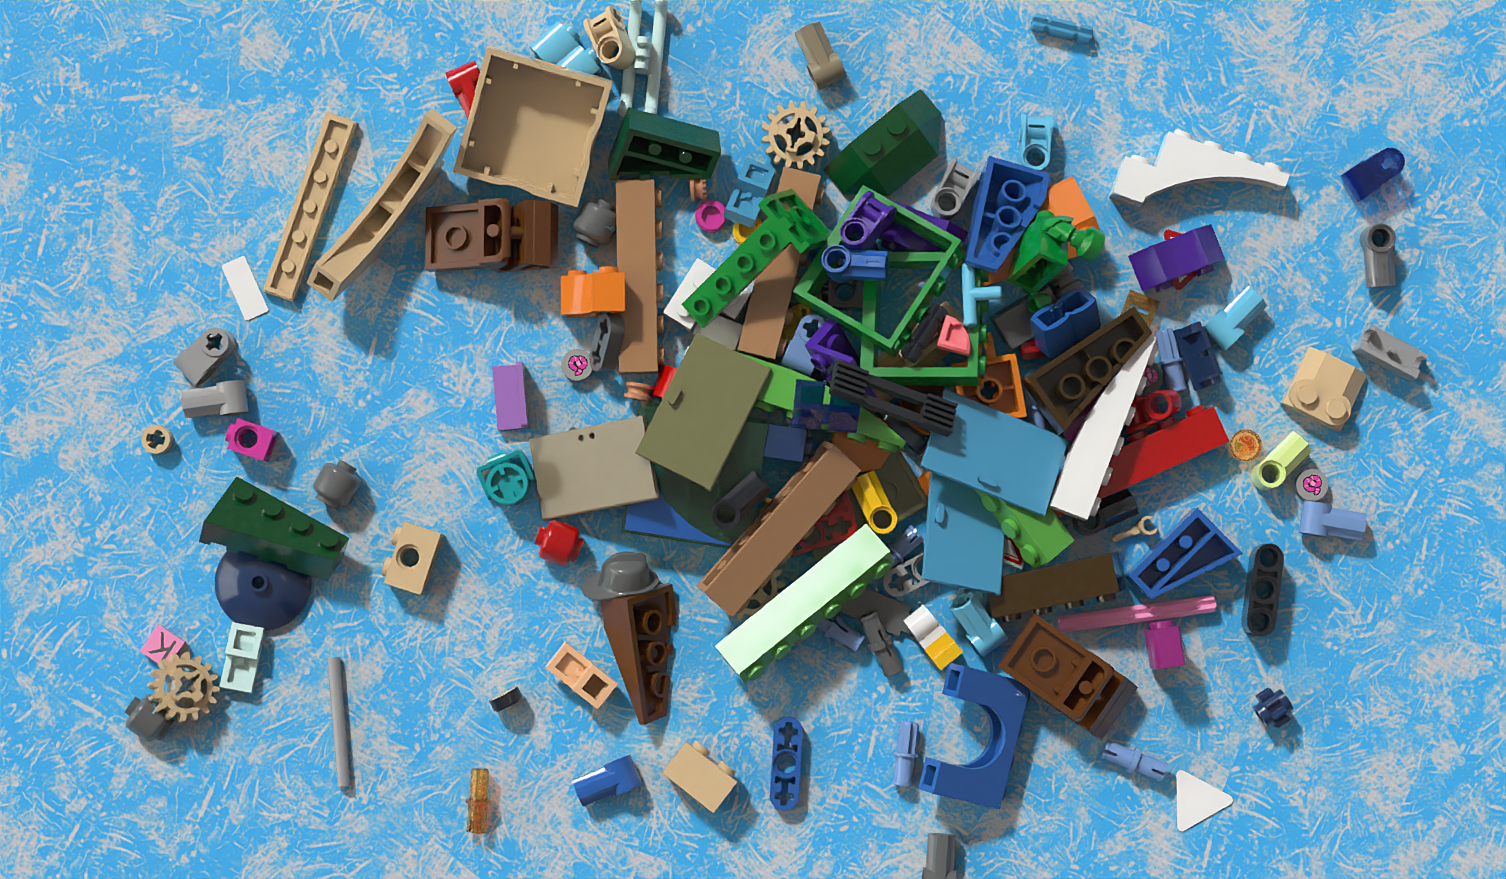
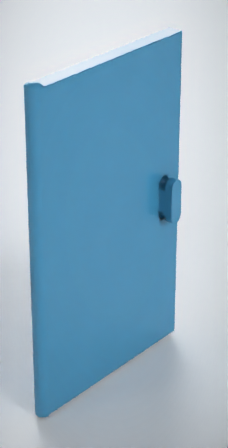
M944 389L942 398L958 404L955 409L957 412L954 415L956 418L953 421V433L945 437L931 432L920 467L1044 517L1069 440Z
M930 472L922 580L995 594L996 596L1001 595L1005 534L1001 529V524L992 512L984 507L982 499L975 489Z

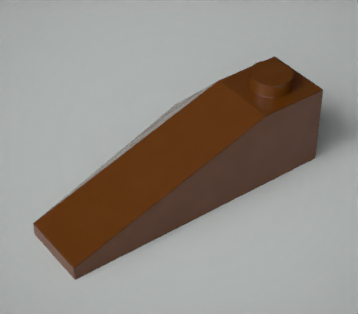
M658 584L652 591L645 594L600 600L604 629L639 724L646 725L667 716L670 676L666 673L668 655L673 656L674 646L669 645L671 625L676 626L677 616L673 584Z

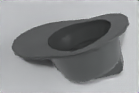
M624 551L611 555L602 564L601 571L589 576L583 582L581 590L583 595L589 599L598 601L609 600L628 595L645 594L652 591L658 585L659 578L656 572L648 568L644 553Z

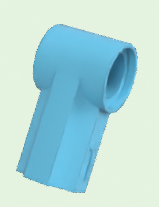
M1248 286L1224 310H1219L1204 325L1206 326V332L1225 351L1245 332L1243 329L1268 305L1255 290Z
M972 592L961 594L953 600V604L949 608L967 634L965 636L982 658L1008 640L1002 628L992 616L988 615L983 605Z

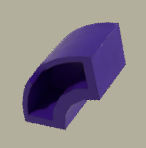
M895 202L959 238L964 245L968 235L966 230L950 221L928 215L909 205ZM894 221L878 238L882 241L880 246L892 252H899V249L906 252H946Z
M1211 224L1195 228L1128 256L1141 290L1145 291L1154 288L1156 293L1173 287V280L1196 272L1197 276L1200 277L1216 270L1214 264L1225 260Z

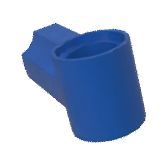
M837 244L826 248L821 257L827 275L835 282H846L849 279L887 280L889 273L888 251L847 249ZM842 258L846 260L843 267L838 269L831 268V264L836 259Z
M630 754L603 765L604 768L588 773L572 781L583 807L612 794L616 796L642 785Z

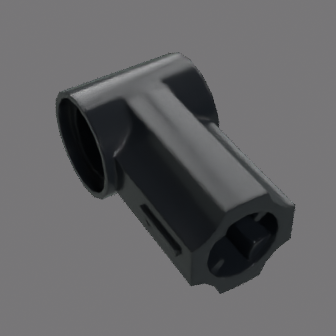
M753 469L728 493L717 499L711 514L712 521L720 529L729 530L736 527L740 520L772 491V488ZM724 505H728L734 508L736 515L731 520H724L718 515L717 510Z
M1125 489L1101 500L1095 515L1096 526L1093 529H1087L1082 524V520L1075 517L1072 520L1073 528L1080 535L1090 536L1136 516L1139 512L1133 495L1128 489Z

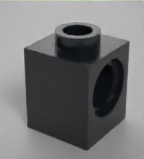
M829 278L828 283H824L822 286V301L828 302V305L839 311H863L864 280L849 279L846 282L838 283ZM843 285H849L854 289V295L848 301H841L836 297L838 288Z

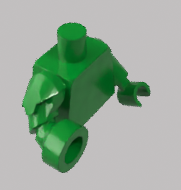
M1043 210L1036 214V220L1026 228L1015 245L1007 276L1008 282L1021 287L1024 294L1028 293L1027 308L1030 312L1036 313L1041 308L1052 304L1051 297L1048 294L1038 295L1037 291L1067 266L1068 242H1070V246L1076 248L1078 257L1091 262L1097 258L1105 242V233L1092 226L1078 231L1077 227L1071 224L1074 219L1073 217L1055 216L1050 211Z

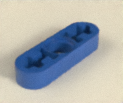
M790 716L783 717L776 722L773 735L770 801L776 809L781 811L791 810L796 806L799 799L803 728L796 718ZM786 722H791L792 727L798 729L797 735L791 736V746L797 744V751L791 749L777 750L778 743L782 745L785 743L784 734H779V728H784ZM783 754L793 756L796 761L794 770L789 773H783L777 767V760ZM775 776L785 779L795 777L794 784L788 782V792L794 794V797L787 800V805H782L780 799L775 798V793L781 792L782 781L775 782Z

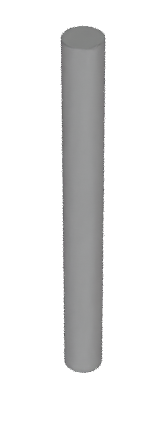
M340 657L327 658L337 785L338 787L351 786Z

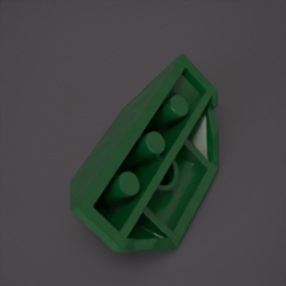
M920 89L898 103L848 144L823 171L844 195H857L862 185L884 197H889L938 157L941 112Z

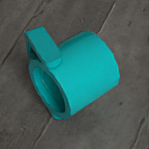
M515 449L508 453L502 451L488 457V461L480 464L476 470L487 499H494L506 506L519 505L525 501L530 494L531 482L536 481L528 460L521 449ZM520 456L526 471L516 464L509 463L510 460ZM492 468L486 481L482 472Z

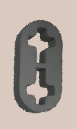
M604 313L598 319L589 355L591 368L596 372H611L616 367L625 332L624 319L620 314Z

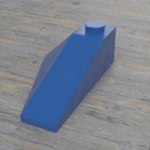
M992 156L988 157L979 176L974 199L965 265L993 273L998 271L1044 203L1050 173Z

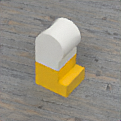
M924 605L903 620L906 627L939 670H942L963 653L956 642L953 641Z

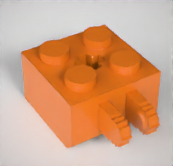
M988 333L987 344H984L987 355L986 375H981L980 386H953V391L1017 419H1024L1027 417L1016 355L1014 353L996 357L993 337L991 333ZM968 356L967 362L951 364L950 367H968ZM984 383L989 384V388H995L996 393L991 396V400L985 399V396L980 394V390L984 388Z

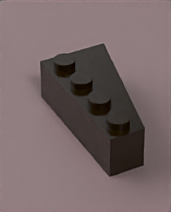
M1134 306L1022 381L1057 435L1066 430L1071 422L1149 338L1152 331Z
M1117 551L1097 557H1089L1002 576L1001 595L987 594L992 617H1002L1003 622L1022 619L1021 612L1033 610V613L1037 615L1053 612L1052 606L1064 604L1065 609L1084 606L1083 599L1096 597L1097 603L1116 599L1115 593L1125 590L1126 584Z

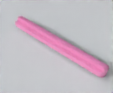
M1213 595L1060 615L1057 617L1058 629L1065 633L1212 613L1216 611V600Z

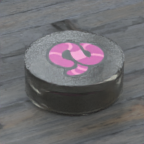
M1153 362L1152 366L1147 364L1142 376L1146 377L1147 381L1142 393H1152L1163 384L1164 372L1160 365Z

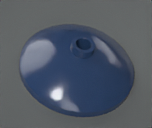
M226 551L216 570L215 593L222 610L235 623L264 628V631L287 625L302 612L310 597L311 576L287 569V565L271 561L266 563L258 560L259 556L239 551V554ZM258 576H261L265 581L264 586L260 589L254 585V580Z

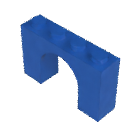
M949 663L942 694L978 704L988 717L990 737L982 754L966 764H953L926 757L918 789L935 795L1000 809L1001 802L1006 796V782L1009 770L1014 764V750L1017 738L1022 732V718L1025 707L1030 700V691L1013 678Z

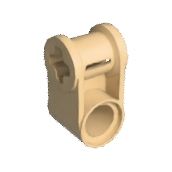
M613 5L607 6L606 11L595 18H586L583 21L584 28L592 41L597 57L602 62L619 70L627 69L632 65L635 60V49L625 29L624 20ZM619 47L617 56L613 58L614 50Z

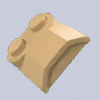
M1308 347L1280 404L1336 432H1340L1344 423L1351 415V408L1367 375L1356 367L1326 352Z

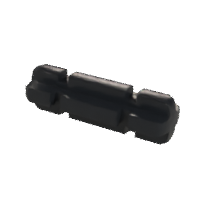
M937 303L931 305L927 311V318L923 317L911 335V342H906L900 354L908 362L916 363L922 355L921 350L926 349L938 331V324L944 322L948 312L943 306Z

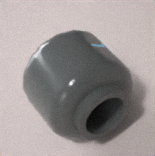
M599 198L596 203H583L573 223V229L577 232L576 238L595 248H599L600 244L608 245L617 230L616 214L613 213L615 206Z
M339 460L337 465L325 463L313 484V489L317 493L315 498L337 510L340 506H349L361 486L360 478L354 475L357 468L342 460Z
M152 694L145 695L141 700L135 697L124 711L129 716L126 720V727L146 742H151L155 738L160 741L175 721L172 718L169 720L165 719L166 710L155 711L159 703L157 700L149 701L148 697Z

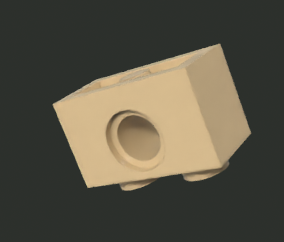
M404 522L402 527L397 526L392 539V545L396 546L392 558H386L381 575L386 576L384 583L424 595L444 534L408 522ZM410 548H414L419 554L418 563L412 567L407 566L403 561L405 551Z

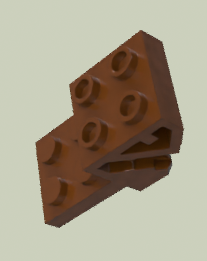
M495 198L478 200V203L426 207L425 270L428 272L490 268L496 272L504 273L558 269V205L549 201L525 199L511 207L508 199Z
M1033 613L997 666L1099 740L1104 738L1138 688L1128 678L1115 671L1110 664L1082 647L1035 613Z

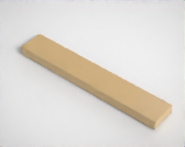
M326 112L263 292L295 302L355 134L357 122Z

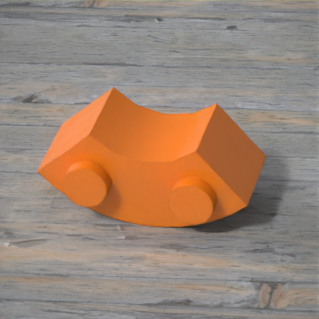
M599 267V272H592L590 274L583 270L568 271V276H561L562 318L599 316V312H610V314L625 312V272H619L618 267Z

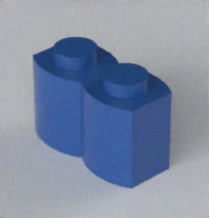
M1083 287L1067 292L1057 303L1041 308L1030 319L1036 347L1049 358L1063 354L1075 342L1084 340L1101 327L1096 298Z

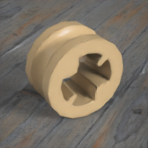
M153 425L144 430L141 441L143 447L148 452L163 454L172 447L173 436L169 429L160 425ZM161 431L163 433L161 437L165 438V443L163 445L158 444L155 449L151 446L154 442L149 441L151 434L157 435Z

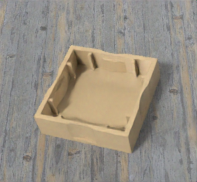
M488 45L453 172L496 185L515 186L535 196L578 208L593 148L612 87V80Z

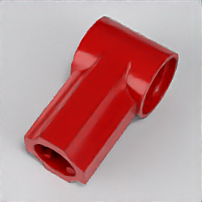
M475 60L445 73L456 99L459 98L467 119L469 118L480 74Z

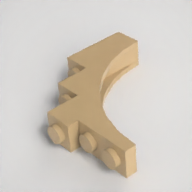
M432 108L424 115L406 150L377 193L344 234L315 263L307 280L308 285L333 302L375 261L384 241L405 222L414 202L436 181L445 163L442 159L457 130L455 125Z

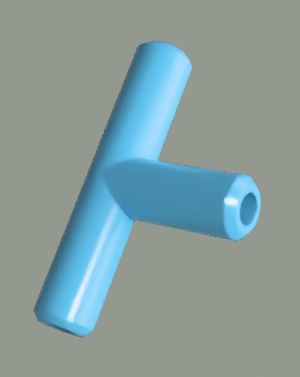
M963 263L961 267L964 326L972 328L977 325L976 301L1001 299L1002 287L976 288L975 267Z

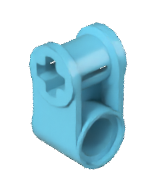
M1020 114L1018 141L1020 142L1019 165L1043 172L1046 170L1050 161L1053 115H1047L1046 118L1027 117L1026 114ZM1032 153L1037 154L1041 157L1043 164L1036 167L1031 166L1027 162L1026 156Z

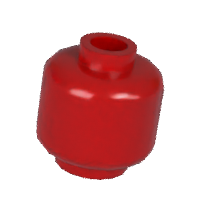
M552 520L547 528L540 526L534 544L540 546L538 555L541 559L565 567L570 561L576 562L584 538L580 537V531L577 527L558 520Z

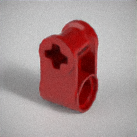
M1166 388L1144 396L1134 397L1131 406L1136 409L1130 425L1125 430L1126 435L1152 426L1153 423L1177 414L1182 404L1179 394L1173 389ZM1160 396H1163L1168 401L1169 406L1166 412H1163L1158 407Z

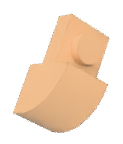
M566 641L545 666L546 669L570 686L573 691L596 709H599L618 685L604 670Z

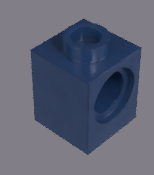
M768 424L764 456L803 462L804 456L810 457L813 437H807L808 430Z

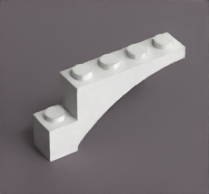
M1175 130L1174 133L1169 131L1164 136L1154 166L1149 165L1150 160L1138 155H1132L1131 158L1126 156L1122 160L1109 197L1140 207L1145 199L1169 189L1213 181L1247 183L1281 191L1286 187L1290 175L1282 172L1283 168L1279 165L1269 162L1261 165L1253 162V157L1246 153L1236 151L1234 154L1222 151L1223 146L1218 143L1205 141L1203 144L1192 140L1193 136L1191 134Z

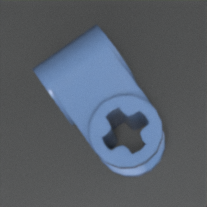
M815 314L807 315L801 319L780 364L782 367L796 371L809 378L814 370V365L810 361L812 357L805 348V344L811 338L806 336L807 330L803 326L805 323L810 324L812 320L818 322L817 328L819 329L825 321L822 317Z

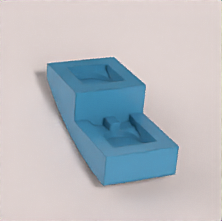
M746 158L723 217L753 228L761 210L758 204L766 197L776 168Z

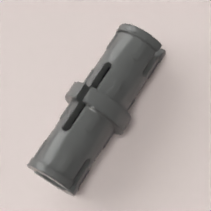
M877 610L869 611L860 616L858 621L869 640L868 648L870 652L875 653L884 676L888 677L900 672L904 667L892 646L893 638L891 635H887Z

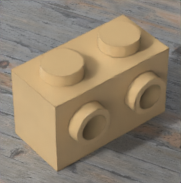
M695 740L693 744L686 741L662 773L714 813L736 785L737 780L733 777L736 771L722 760L717 765L707 757L711 752Z

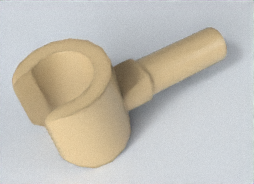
M1153 516L1142 517L1137 520L1135 526L1112 535L1113 542L1116 543L1131 536H1149L1156 533L1158 528L1146 531L1143 527L1144 521L1153 518Z

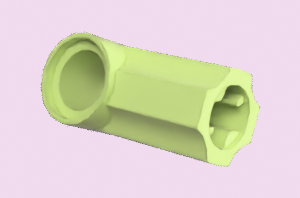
M1294 431L1290 432L1260 463L1254 466L1251 471L1252 483L1255 487L1264 491L1278 487L1313 450L1301 436ZM1265 466L1274 471L1275 479L1273 483H1267L1262 478L1261 473Z

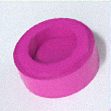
M716 200L702 202L695 213L696 223L699 228L708 233L720 231L727 222V218L723 217L725 207Z

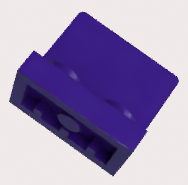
M828 318L805 344V348L812 357L810 359L811 363L820 370L825 378L823 382L828 387L831 384L834 365L839 360L860 367V358L839 323L833 319ZM866 387L864 389L866 390L865 394L877 398L872 388Z

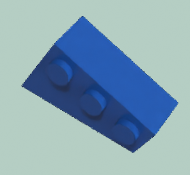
M1193 508L1124 577L1146 599H1153L1243 553L1198 508Z

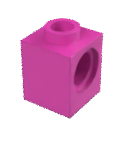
M237 418L235 424H230L225 441L229 442L227 449L269 462L279 432ZM248 431H254L258 438L255 446L251 448H246L243 444V437Z

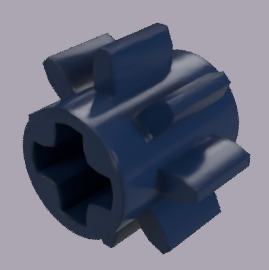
M1266 688L1255 696L1259 703L1254 705L1253 709L1266 727L1273 723L1275 727L1280 728L1291 721L1287 713L1294 708L1281 689L1273 692L1271 688Z

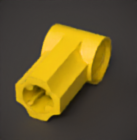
M873 470L857 477V481L851 488L867 520L868 526L875 534H888L897 524V515L891 507L875 471ZM885 511L890 515L891 524L888 528L879 529L875 526L873 516L876 512Z

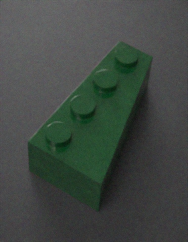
M237 476L204 520L199 542L207 545L213 542L226 546L227 551L239 554V551L259 556L258 560L266 563L271 561L287 565V569L326 581L329 580L342 561L349 541V537Z

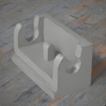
M1366 323L1352 352L1407 381L1417 379L1421 371L1418 368L1428 356V354L1370 323Z

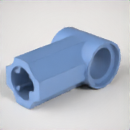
M1304 501L1298 533L1318 537H1327L1329 535L1342 539L1362 541L1367 523L1366 514L1332 508L1330 504Z

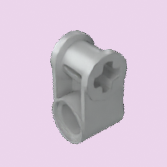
M953 157L932 199L930 208L933 216L947 221L953 219L961 208L966 196H969L981 171L978 169L973 171L958 163L957 158ZM943 197L951 199L954 203V209L951 211L942 210L938 206V200Z
M210 328L179 354L174 360V365L195 387H198L208 380L216 369L233 353L236 346L235 338L226 330ZM215 337L222 338L220 343L223 347L221 349L214 348L216 345Z

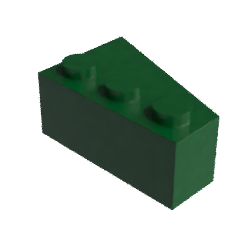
M628 107L608 157L609 180H619V176H639L640 180L650 179V176H670V179H710L721 155L719 132Z

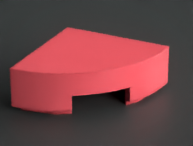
M946 315L937 344L938 349L970 356L971 343L967 331L957 319Z

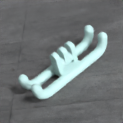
M630 0L627 34L635 49V60L629 68L623 70L620 105L618 108V114L623 118L628 107L632 108L635 74L648 75L644 112L657 114L668 0H655L652 43L649 37L640 36L642 0Z

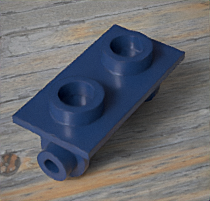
M1198 321L1174 330L1173 334L1194 391L1222 382L1220 375H1223V372L1220 371L1215 354L1209 355L1207 351L1212 346L1206 332V326L1202 327L1201 322Z

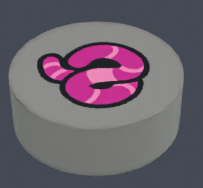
M582 349L568 351L561 362L562 371L565 376L572 381H583L590 377L593 372L589 360L590 354Z
M1308 469L1298 474L1294 482V488L1301 499L1316 501L1323 498L1327 493L1328 480L1321 471Z

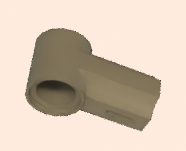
M820 22L811 23L795 32V37L808 63L806 66L817 91L847 78L844 66L837 52H833Z

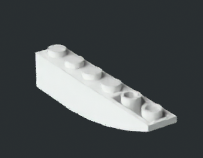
M1150 335L1118 370L1087 414L1070 447L1049 503L1051 509L1082 521L1088 520L1089 515H1096L1101 502V498L1096 497L1101 485H1107L1113 468L1108 467L1112 454L1118 456L1124 442V438L1120 437L1123 425H1130L1136 408L1131 406L1135 394L1139 396L1142 394L1147 378L1142 376L1146 365L1152 366L1159 349L1154 346L1156 337Z

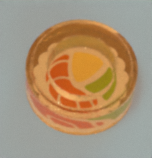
M1244 429L1237 431L1231 436L1228 449L1234 459L1248 462L1259 456L1262 450V441L1257 433Z

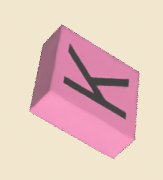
M158 624L140 652L157 663L162 659H166L169 662V656L173 653L178 655L186 641L161 624Z

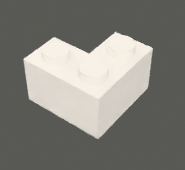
M697 258L665 308L664 316L692 333L697 322L681 304L716 269ZM745 288L720 314L736 322L749 302L752 292Z

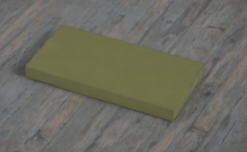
M897 449L896 454L890 453L882 467L874 471L891 507L896 512L898 524L928 506V497L918 484L915 474L901 451ZM868 472L858 473L856 477H860ZM852 488L847 490L856 519V531H858L867 524V520ZM842 493L836 498V504L841 501ZM878 511L873 516V522L879 529H886L891 524V518L887 512ZM842 517L837 519V525L829 528L828 521L821 522L826 533V541L833 540L830 533L840 531L842 535H846L847 528L851 527L850 521L844 522ZM814 527L813 532L804 539L806 544L815 545L821 538L820 531ZM843 542L811 552L817 562H819Z

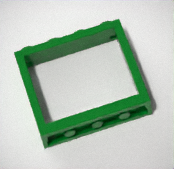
M862 185L795 287L793 293L801 304L827 319L830 318L837 321L844 329L860 338H865L873 343L875 347L895 358L906 342H911V333L917 323H920L923 317L927 318V311L930 308L928 306L934 297H940L948 283L946 279L952 269L956 271L961 266L965 258L963 253L965 250L962 240ZM867 191L874 193L875 198L888 207L893 205L897 208V213L893 220L895 223L946 251L890 339L885 338L816 298L829 277L822 264V254L831 245L838 244L843 246L840 237V227L854 210L859 199ZM857 233L852 234L848 240L853 241ZM836 259L831 264V268H835L840 259Z
M888 252L889 269L936 268L946 252ZM975 267V287L980 288L983 287L984 282H989L990 275L989 271ZM864 280L862 324L879 334L881 281ZM989 300L976 301L977 325L969 328L971 353L968 356V367H878V348L870 341L861 337L860 368L868 370L871 375L901 386H980L981 375H986L987 358L986 356H981L982 344H987L988 327L987 325H982L983 313H988Z

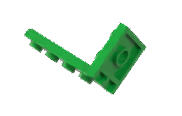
M793 189L768 195L758 204L768 218L681 304L702 328L708 326L791 243L802 254L823 246L832 233Z

